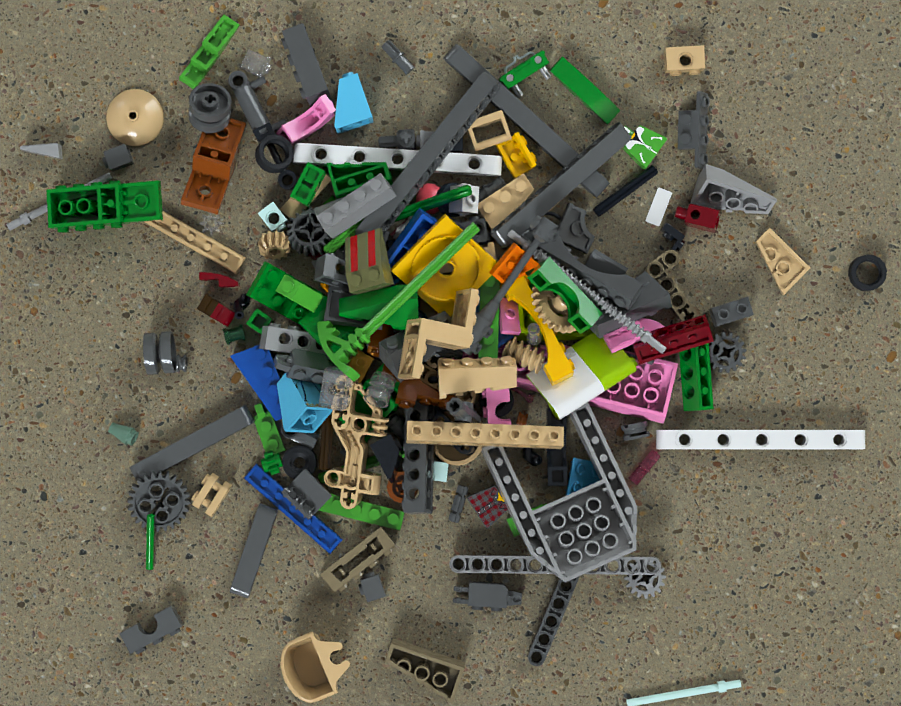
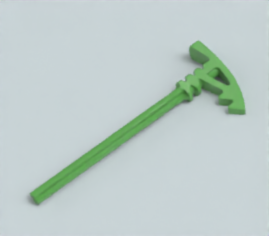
M472 222L363 328L357 327L354 330L355 334L348 336V341L337 337L340 335V332L335 327L332 328L334 325L330 321L317 323L318 336L323 350L330 360L353 382L360 377V374L347 365L351 361L350 357H355L358 354L357 350H362L365 347L364 343L369 344L371 342L370 336L480 231L476 224ZM334 344L341 348L334 353L331 345Z

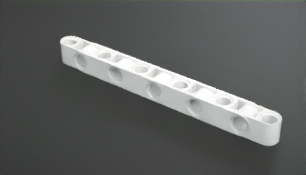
M295 143L293 163L306 165L309 162L313 165L327 166L326 163L362 164V162H386L389 170L403 171L419 150ZM320 150L327 153L326 157L322 160L316 158V154ZM357 153L365 155V159L362 162L354 160ZM449 153L434 173L499 177L502 171V156ZM400 155L403 157V162L398 165L394 164L392 161L393 157ZM476 160L480 166L475 170L471 169L469 162Z
M656 430V449H865V430ZM682 434H686L689 438L688 443L685 445L679 442V437ZM721 434L727 437V442L724 445L718 443V437ZM759 434L765 437V442L762 445L756 442V437ZM798 434L803 436V442L800 445L795 443V437ZM836 434H839L842 438L839 445L833 442Z

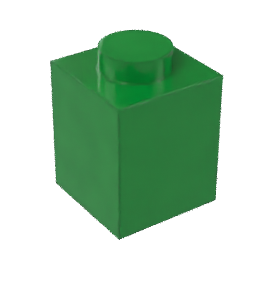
M256 308L246 324L262 334L263 326H269V323H273L274 319Z

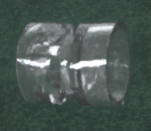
M377 371L371 376L369 382L371 386L367 388L364 400L372 406L386 408L389 405L390 393L394 390L396 379L387 373Z

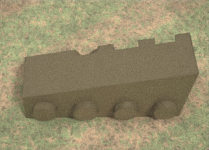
M392 638L385 662L404 674H408L415 681L424 684L434 693L441 695L453 704L465 669V662Z

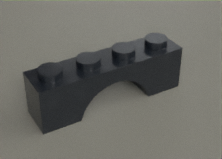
M546 408V426L564 427V446L561 449H547V485L568 486L566 458L567 416L557 420L550 408Z

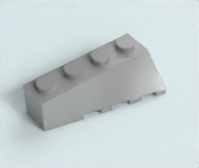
M380 173L347 196L316 207L314 211L324 231L334 239L397 195L389 182Z

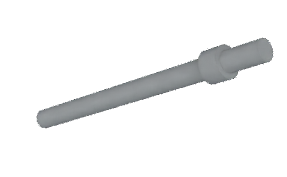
M110 172L86 183L85 186H91L93 182H102L103 184L113 178ZM47 204L29 213L25 212L19 215V218L6 224L8 229L11 231L23 224L31 223L32 219L48 212Z

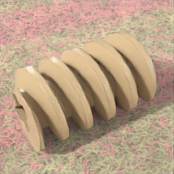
M517 337L509 341L502 352V357H515L517 365L521 363V367L525 368L528 366L529 371L535 369V374H538L544 363L545 351L542 350L537 354L538 347L531 351V344L523 347L524 341L522 340L517 344Z

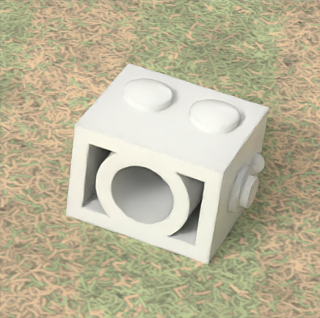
M467 183L450 186V190L467 185ZM468 184L471 186L472 194L450 202L449 213L458 214L463 217L465 215L478 214L479 187Z

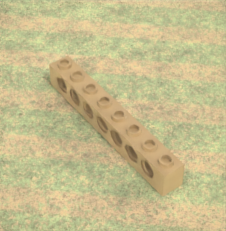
M407 421L406 443L561 449L564 446V427Z

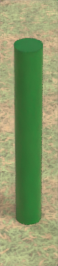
M154 514L147 515V570L154 569Z

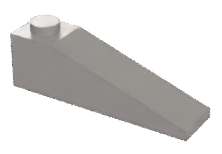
M705 164L697 177L690 204L726 210V212L732 213V210H740L751 214H769L777 199L723 169Z

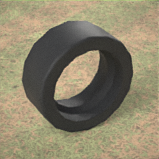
M276 134L268 135L262 139L255 151L256 162L260 168L273 174L285 170L290 165L294 155L291 143L283 136ZM268 144H276L283 149L285 159L282 163L272 164L265 158L264 148Z
M869 254L857 257L852 261L848 270L851 284L861 291L878 289L884 283L887 276L885 263L879 257ZM863 262H871L878 268V278L871 284H864L857 278V268Z

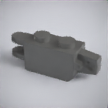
M295 348L291 351L290 355H276L274 358V367L285 371L287 378L323 385L324 381L336 382L340 376L337 373L339 368L333 362H328L326 354Z
M469 581V587L454 586L453 591L469 592L468 599L456 597L453 598V603L468 604V606H472L473 610H483V607H491V611H502V608L521 605L522 593L508 590L504 583Z

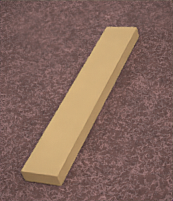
M163 210V220L145 221L150 226L235 274L239 272L246 257Z

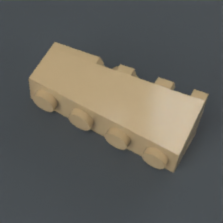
M503 356L501 358L483 357L481 359H472L466 357L455 360L451 358L438 360L439 398H446L447 394L455 393V396H463V392L473 391L475 394L482 393L486 388L495 391L517 387L516 358Z

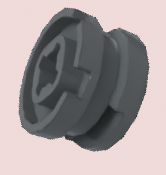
M647 421L622 425L621 430L624 431L623 440L628 441L649 437L650 433L646 428L648 426Z

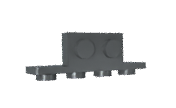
M697 91L696 110L679 111L677 149H695L694 166L698 169H703L705 164L708 163L706 145L709 142L707 135L709 117L707 113L710 99L708 94L702 91Z

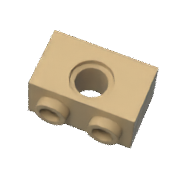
M704 45L666 47L664 50L665 73H670V76H680L683 72H689V75L701 74V71L705 69ZM680 58H688L689 65H682L680 63Z

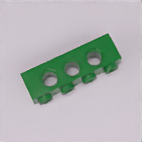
M709 343L679 352L683 410L714 409Z

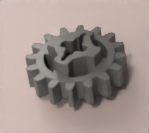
M721 332V337L715 334V340L709 346L710 363H713L711 369L718 367L719 373L723 369H725L726 373H729L730 368L733 371H737L736 365L742 366L743 364L740 360L746 359L742 353L746 352L747 349H742L741 347L745 343L738 342L739 336L733 338L732 332L728 336H726L725 332ZM723 340H729L734 344L727 345ZM716 345V346H717V352H716V354L713 355V349H714V346ZM723 348H724L725 350H726V349H732V350H730V352L728 353V357H727V356H720V357H718V356L721 355V353L723 352ZM738 350V356H737V359L735 360V359L733 358V357H734V353H735V351ZM723 360L727 366L721 365L717 361Z

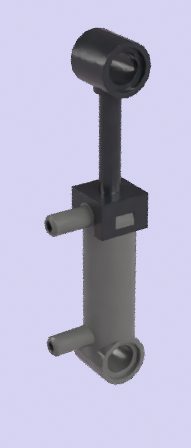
M234 71L230 74L228 79L229 85L258 143L268 135L276 134L275 131L286 124V120L282 119L271 125L253 90L267 82L265 77L262 76L249 82L247 76L242 71ZM238 77L244 79L241 86L234 85V81ZM268 144L267 148L275 164L282 163L283 161L275 145ZM289 169L283 170L278 176L279 185L286 191H292L298 182L295 173ZM286 176L293 177V182L290 185H284L283 179Z

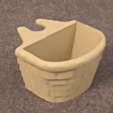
M313 631L287 643L281 653L280 667L285 683L296 697L302 701L312 703L338 693L337 680L349 668L350 662L345 660L340 664H334L330 660V655L333 651L341 650L343 647L342 643L320 641L319 636Z

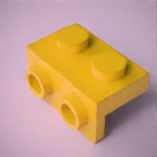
M519 132L511 136V140L496 145L498 152L514 179L537 166V159L534 153L529 152L527 141L523 135L520 136Z

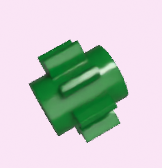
M272 450L265 452V458L260 459L264 472L270 471L271 475L280 473L279 468L283 467L280 454H274Z

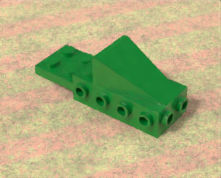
M158 180L121 184L120 181H109V184L93 182L91 186L73 184V187L69 188L65 185L55 186V189L46 190L48 228L57 229L58 233L69 232V229L75 228V231H87V227H93V230L105 229V226L123 228V224L163 220L161 181Z

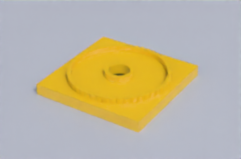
M444 214L391 268V272L408 285L464 230ZM470 239L447 262L453 265V271L450 274L444 275L438 270L418 290V295L438 313L445 311L451 317L453 315L456 291L470 288L479 289L492 276L489 271L498 261L475 240Z

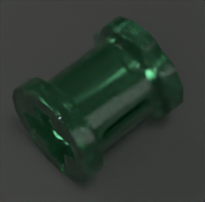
M242 324L235 328L223 329L227 345L241 339L243 341L246 340Z

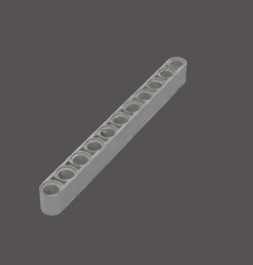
M457 555L452 557L449 563L451 570L456 573L553 574L542 564L538 570H534L531 567V562L535 558L529 555ZM623 556L615 560L619 565L616 571L610 570L608 564H605L596 571L592 570L586 574L654 575L661 570L662 565L661 561L656 557ZM458 558L464 562L462 569H458L455 566V561ZM477 558L483 562V567L480 570L474 567V561ZM495 559H499L502 562V567L499 570L493 567ZM514 559H518L521 562L519 570H515L512 567ZM630 560H635L638 563L636 571L629 570L628 562ZM650 560L657 562L658 568L656 571H650L647 568V563Z

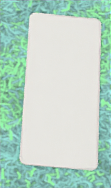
M660 187L657 189L646 217V222L660 226L672 192Z

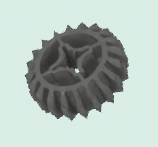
M310 206L308 211L302 208L301 214L296 212V218H290L292 224H287L288 231H286V235L289 236L288 240L293 250H297L300 255L304 253L306 257L310 253L315 257L317 252L323 255L324 246L332 238L324 231L321 224L315 223L318 219L313 208ZM299 238L307 239L310 243L303 242Z

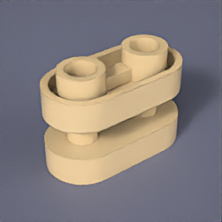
M215 473L205 476L201 483L204 486L200 491L197 490L191 498L194 501L192 504L198 509L202 505L207 507L205 514L213 517L232 487V484L227 481L223 485L217 482L219 476ZM212 489L218 491L212 501L207 499Z

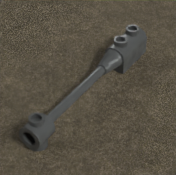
M536 216L532 220L530 228L533 230L534 240L493 300L491 299L479 313L475 312L477 318L472 330L473 342L470 348L460 349L470 356L472 353L478 354L482 349L480 344L482 338H489L493 333L491 325L499 308V303L541 243H548L550 240L555 241L559 237L560 232L557 230L559 226L546 217Z

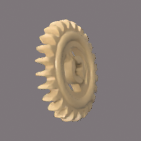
M534 286L532 288L533 293L531 294L532 299H534L532 305L536 306L534 311L539 313L538 318L543 319L542 323H547L549 329L553 328L555 332L560 331L562 334L577 331L567 321L568 309L564 300L558 294L555 296L552 293L553 291L546 290L540 292Z

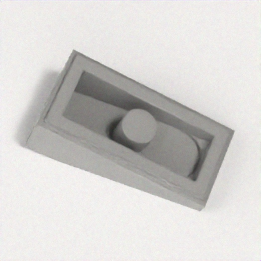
M59 143L23 145L20 147V150L24 152L63 159L62 146Z

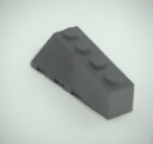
M445 311L428 318L451 324L452 318ZM405 330L379 342V358L400 383L404 380L398 378ZM426 344L427 350L423 356V361L427 362L431 359L433 353L439 352L443 347Z

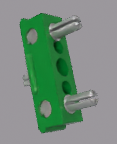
M530 51L521 57L518 55L514 56V61L504 68L505 74L499 77L498 81L502 82L507 89L512 88L517 98H520V95L523 96V93L517 83L534 72L540 70L546 80L551 78L550 73L545 65L550 63L545 56V51H539L536 54ZM530 54L533 55L507 72V69L514 65L517 59H523Z

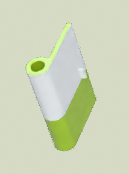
M591 333L567 348L564 353L567 359H571L575 366L572 377L552 386L543 370L547 362L543 364L538 374H535L534 369L526 375L548 402L553 415L557 420H561L636 372V366L638 365L632 356L629 357L623 349L611 353L604 337L599 339L594 333Z

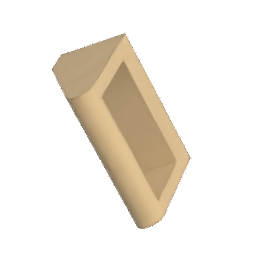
M502 110L477 118L467 130L475 152L512 139ZM501 121L505 134L479 143L476 142L473 130Z

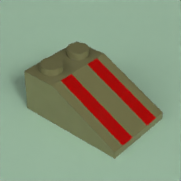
M382 228L345 238L346 278L349 292L352 294L366 293L394 285Z

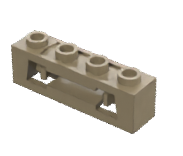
M380 526L320 575L333 592L337 590L342 592L349 586L347 582L352 578L356 581L364 574L363 570L369 566L371 569L379 563L378 558L383 554L388 556L395 550L393 546L396 543L386 530ZM377 537L378 539L370 546L374 551L381 545L383 548L376 554L373 552L351 569L348 572L349 575L342 580L340 577L346 574L343 567L335 573L333 572L341 564L344 566L366 549L368 543Z

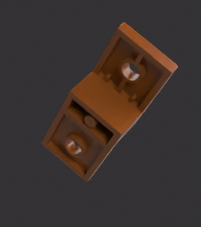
M230 118L228 126L216 133L202 132L193 155L192 172L182 195L181 205L214 214L219 213L234 172L235 156L246 129V122ZM224 132L227 136L222 137L218 133ZM208 190L210 193L204 195L200 191Z

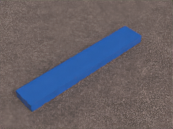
M257 463L244 477L245 480L329 554L343 540L315 514L309 520L304 518V515L298 509L296 510V507L292 506V503L286 497H283L282 491L285 488L269 473H265L263 468Z

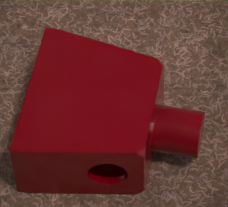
M689 204L688 209L678 206L675 213L676 218L685 220L686 226L715 234L721 216L720 211L717 209ZM694 214L700 215L698 219H693L692 217Z

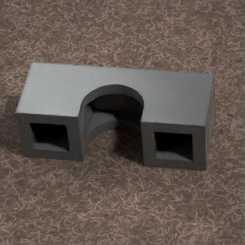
M174 605L154 615L157 621L155 632H146L139 622L119 633L130 654L133 652L139 654L147 649L146 645L150 643L156 645L164 640L163 636L167 634L173 636L181 631L180 627L184 624Z

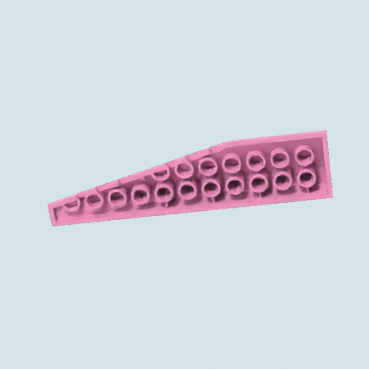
M506 345L498 348V358L502 357V352ZM531 345V351L538 347L537 354L542 350L545 351L544 363L547 362L546 345ZM624 350V352L636 355V353ZM463 352V358L478 359V354L472 353L470 356ZM635 359L638 365L636 366V372L588 402L593 407L664 423L678 363L655 359L654 363L649 365L647 362L639 364L638 360ZM521 363L518 364L517 387L540 393L526 375L531 372L528 370V366L523 368Z

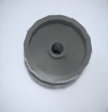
M206 83L195 87L190 93L188 108L189 121L192 126L205 133H216L228 126L231 118L232 103L229 92L222 86L213 83Z
M172 331L161 332L159 339L154 332L144 333L143 357L147 375L159 374L161 368L165 374L176 373V346Z

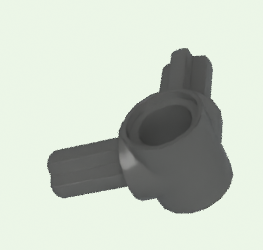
M414 129L399 130L396 132L397 135L383 136L378 139L380 148L416 149Z

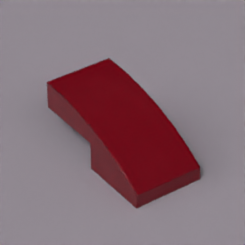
M199 272V280H219L220 288L240 287L239 282L227 276Z

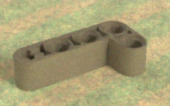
M668 250L646 266L645 271L660 285L662 281L670 283V289L668 290L672 304L670 309L679 322L685 321V313L683 311L678 312L685 305L687 308L684 311L687 314H692L690 319L698 317L696 310L667 272L679 262L678 253L674 250ZM667 254L674 256L675 261L673 264H668L665 261ZM651 265L659 268L658 275L650 273L649 268ZM674 296L681 298L682 303L678 307L672 303Z

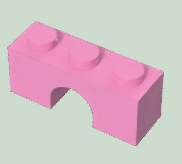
M486 388L482 391V399H486V406L482 407L483 418H487V424L511 425L510 419H500L495 415L497 405L502 402H510L509 388L495 391Z

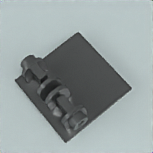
M306 468L282 491L283 497H286L292 503L291 505H294L295 509H298L304 515L303 517L308 520L332 497Z

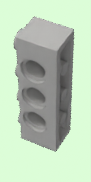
M269 323V326H263L259 349L291 353L296 348L326 354L322 347L317 349L314 338L307 331H299V327L288 326V329L281 328V324ZM282 333L286 336L284 343H281L279 340ZM300 336L304 339L302 346L298 345V338Z

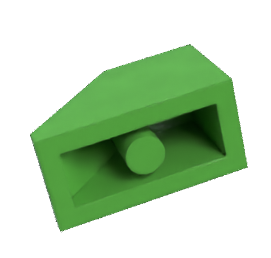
M286 274L276 289V292L314 313L324 297Z

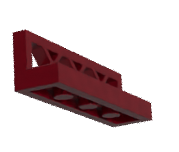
M706 314L649 331L652 333L653 338L666 347L663 354L647 342L639 341L640 343L636 342L633 346L638 362L642 364L711 343L714 340Z

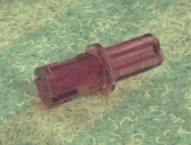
M651 450L645 459L638 463L639 466L628 478L638 486L645 475L650 473V469L659 460L660 455L656 451Z

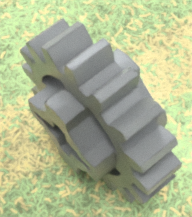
M650 560L647 563V565H650L654 568L650 571L657 570V562L653 563V560ZM637 562L635 564L629 563L631 571H634L636 568L638 569ZM661 568L658 573L650 575L647 578V582L640 580L643 577L642 575H636L633 579L632 575L625 576L624 580H629L626 587H632L630 593L633 594L636 591L638 598L641 594H643L645 599L648 598V594L655 597V591L661 592L659 586H665L662 579H665L666 576L661 575L664 568ZM658 576L657 582L653 587V580ZM643 585L646 590H640L635 586Z

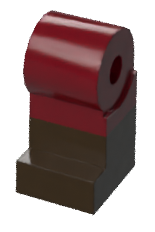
M205 294L197 307L199 311L229 327L235 317L233 311Z

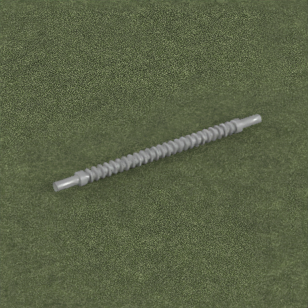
M512 229L507 235L522 246L525 252L532 243L530 240H525ZM536 249L533 254L535 256L534 259H539V263L548 258L546 256L547 253H542V249ZM564 266L560 267L593 303H596V307L600 306V310L604 309L605 313L610 314L609 317L613 316L614 320L617 319L619 324L622 323L623 327L626 326L628 331L632 330V334L636 333V337H640L643 343L647 342L663 354L666 347L653 338L652 333L648 330L644 331V327H639L640 324L636 325L635 320L631 321V317L627 318L626 314L623 315L622 310L618 311L617 307L614 308L612 303L609 304V301H605L604 297L601 298L599 293L596 294L595 290L592 291L590 286L586 287V283L582 284V280H577V276L573 277V273L569 274V270H564Z

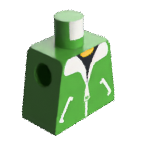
M639 125L635 132L624 126L632 138L624 146L623 150L645 170L667 138Z

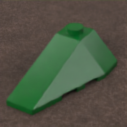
M395 285L340 298L339 316L358 321L371 320L407 285ZM418 290L383 324L391 325L393 329L406 330L407 320L418 319Z

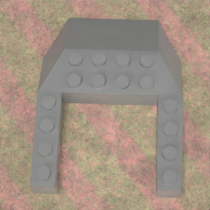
M588 402L569 415L600 481L532 511L504 448L493 446L482 448L483 457L530 555L565 583L636 551L637 505Z

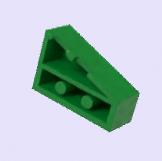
M362 162V164L326 163L337 199L347 196L380 173L389 182L390 186L393 184L386 162Z

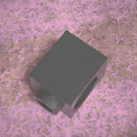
M126 144L103 152L105 156L102 158L106 169L109 168L112 172L134 164Z

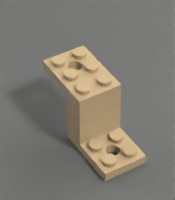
M470 288L456 291L451 324L425 318L407 320L398 373L399 379H420L424 369L422 361L427 350L426 344L453 350L470 348L473 342L472 330L477 318L475 315L476 307L480 300L478 289Z

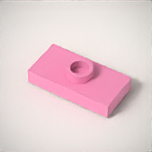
M503 298L499 303L501 334L519 336L521 333L518 304L512 300L508 302L507 298Z
M626 326L603 336L611 353L641 341L640 337H636V333L632 334V330L628 331Z

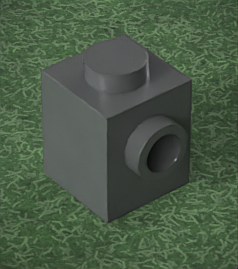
M374 571L364 574V578L360 580L361 584H358L361 596L365 595L367 603L386 597L380 574H375Z

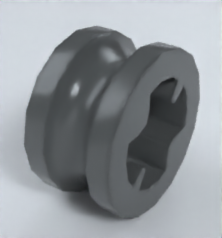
M180 355L176 356V372L180 370L187 372V355L180 357Z

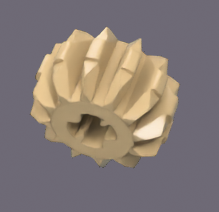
M268 230V233H262L258 241L260 255L264 256L265 259L271 258L272 261L274 259L281 260V257H287L291 249V244L288 240L289 236L285 235L284 231L277 232V230L274 232Z

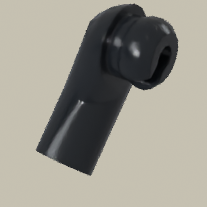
M523 448V458L529 464L538 466L542 463V457L536 454L532 448Z

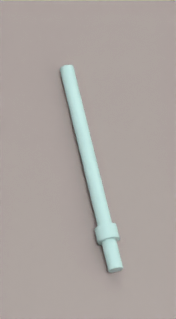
M717 681V684L627 699L626 702L627 706H638L717 691L722 693L727 692L728 689L740 688L741 681Z

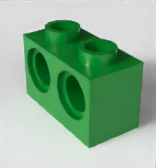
M308 162L290 195L291 199L309 207L326 172Z

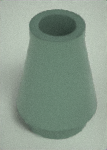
M114 422L108 430L110 434L114 435L122 443L131 446L136 442L139 432L135 431V428L119 425Z

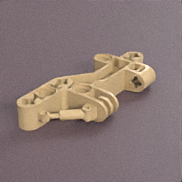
M343 374L336 381L331 423L346 450L344 468L334 467L327 471L324 475V481L330 487L340 488L341 505L346 509H352L361 502L362 493L379 495L382 475L365 471L368 445L364 436L386 437L387 433L385 430L388 429L386 422H389V418L383 417L382 408L377 405L369 393L367 394L364 391L363 385L361 383L358 384V379L353 382ZM347 379V381L350 382V385L347 386V383L344 382V380ZM357 390L363 394V399L373 411L372 415L355 411ZM342 396L348 399L347 406L342 404ZM342 417V420H345V423L342 424V421L339 420V418ZM358 419L364 421V428L358 426ZM333 472L338 475V481L332 479L331 474Z

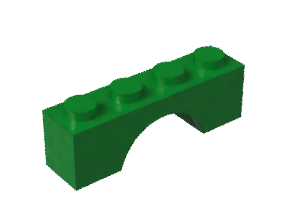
M550 257L541 262L527 277L540 292L546 290L553 291L564 300L568 309L567 321L580 334L591 328L602 315V312Z

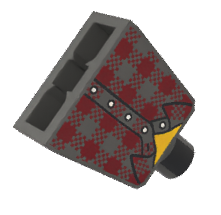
M495 485L466 497L486 529L508 511Z

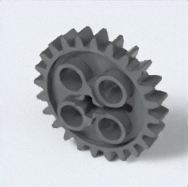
M159 470L158 475L151 471L150 477L144 473V480L137 478L138 485L132 484L133 490L129 491V496L131 497L127 498V503H130L128 510L132 511L131 517H136L135 523L142 521L141 528L147 525V515L153 509V514L155 515L154 527H156L157 532H159L160 527L167 531L168 525L174 529V522L181 524L180 517L186 518L184 512H189V507L186 505L190 504V499L186 498L190 497V493L185 492L187 485L181 486L183 483L182 479L176 481V474L169 477V471L165 475H162L161 470ZM153 486L161 487L157 492L151 490ZM168 487L169 490H167V491L165 492V494L163 495L164 490ZM171 495L177 497L175 501H169L167 498ZM144 501L150 503L148 507H143L140 504ZM159 511H165L167 513L163 517L157 515Z

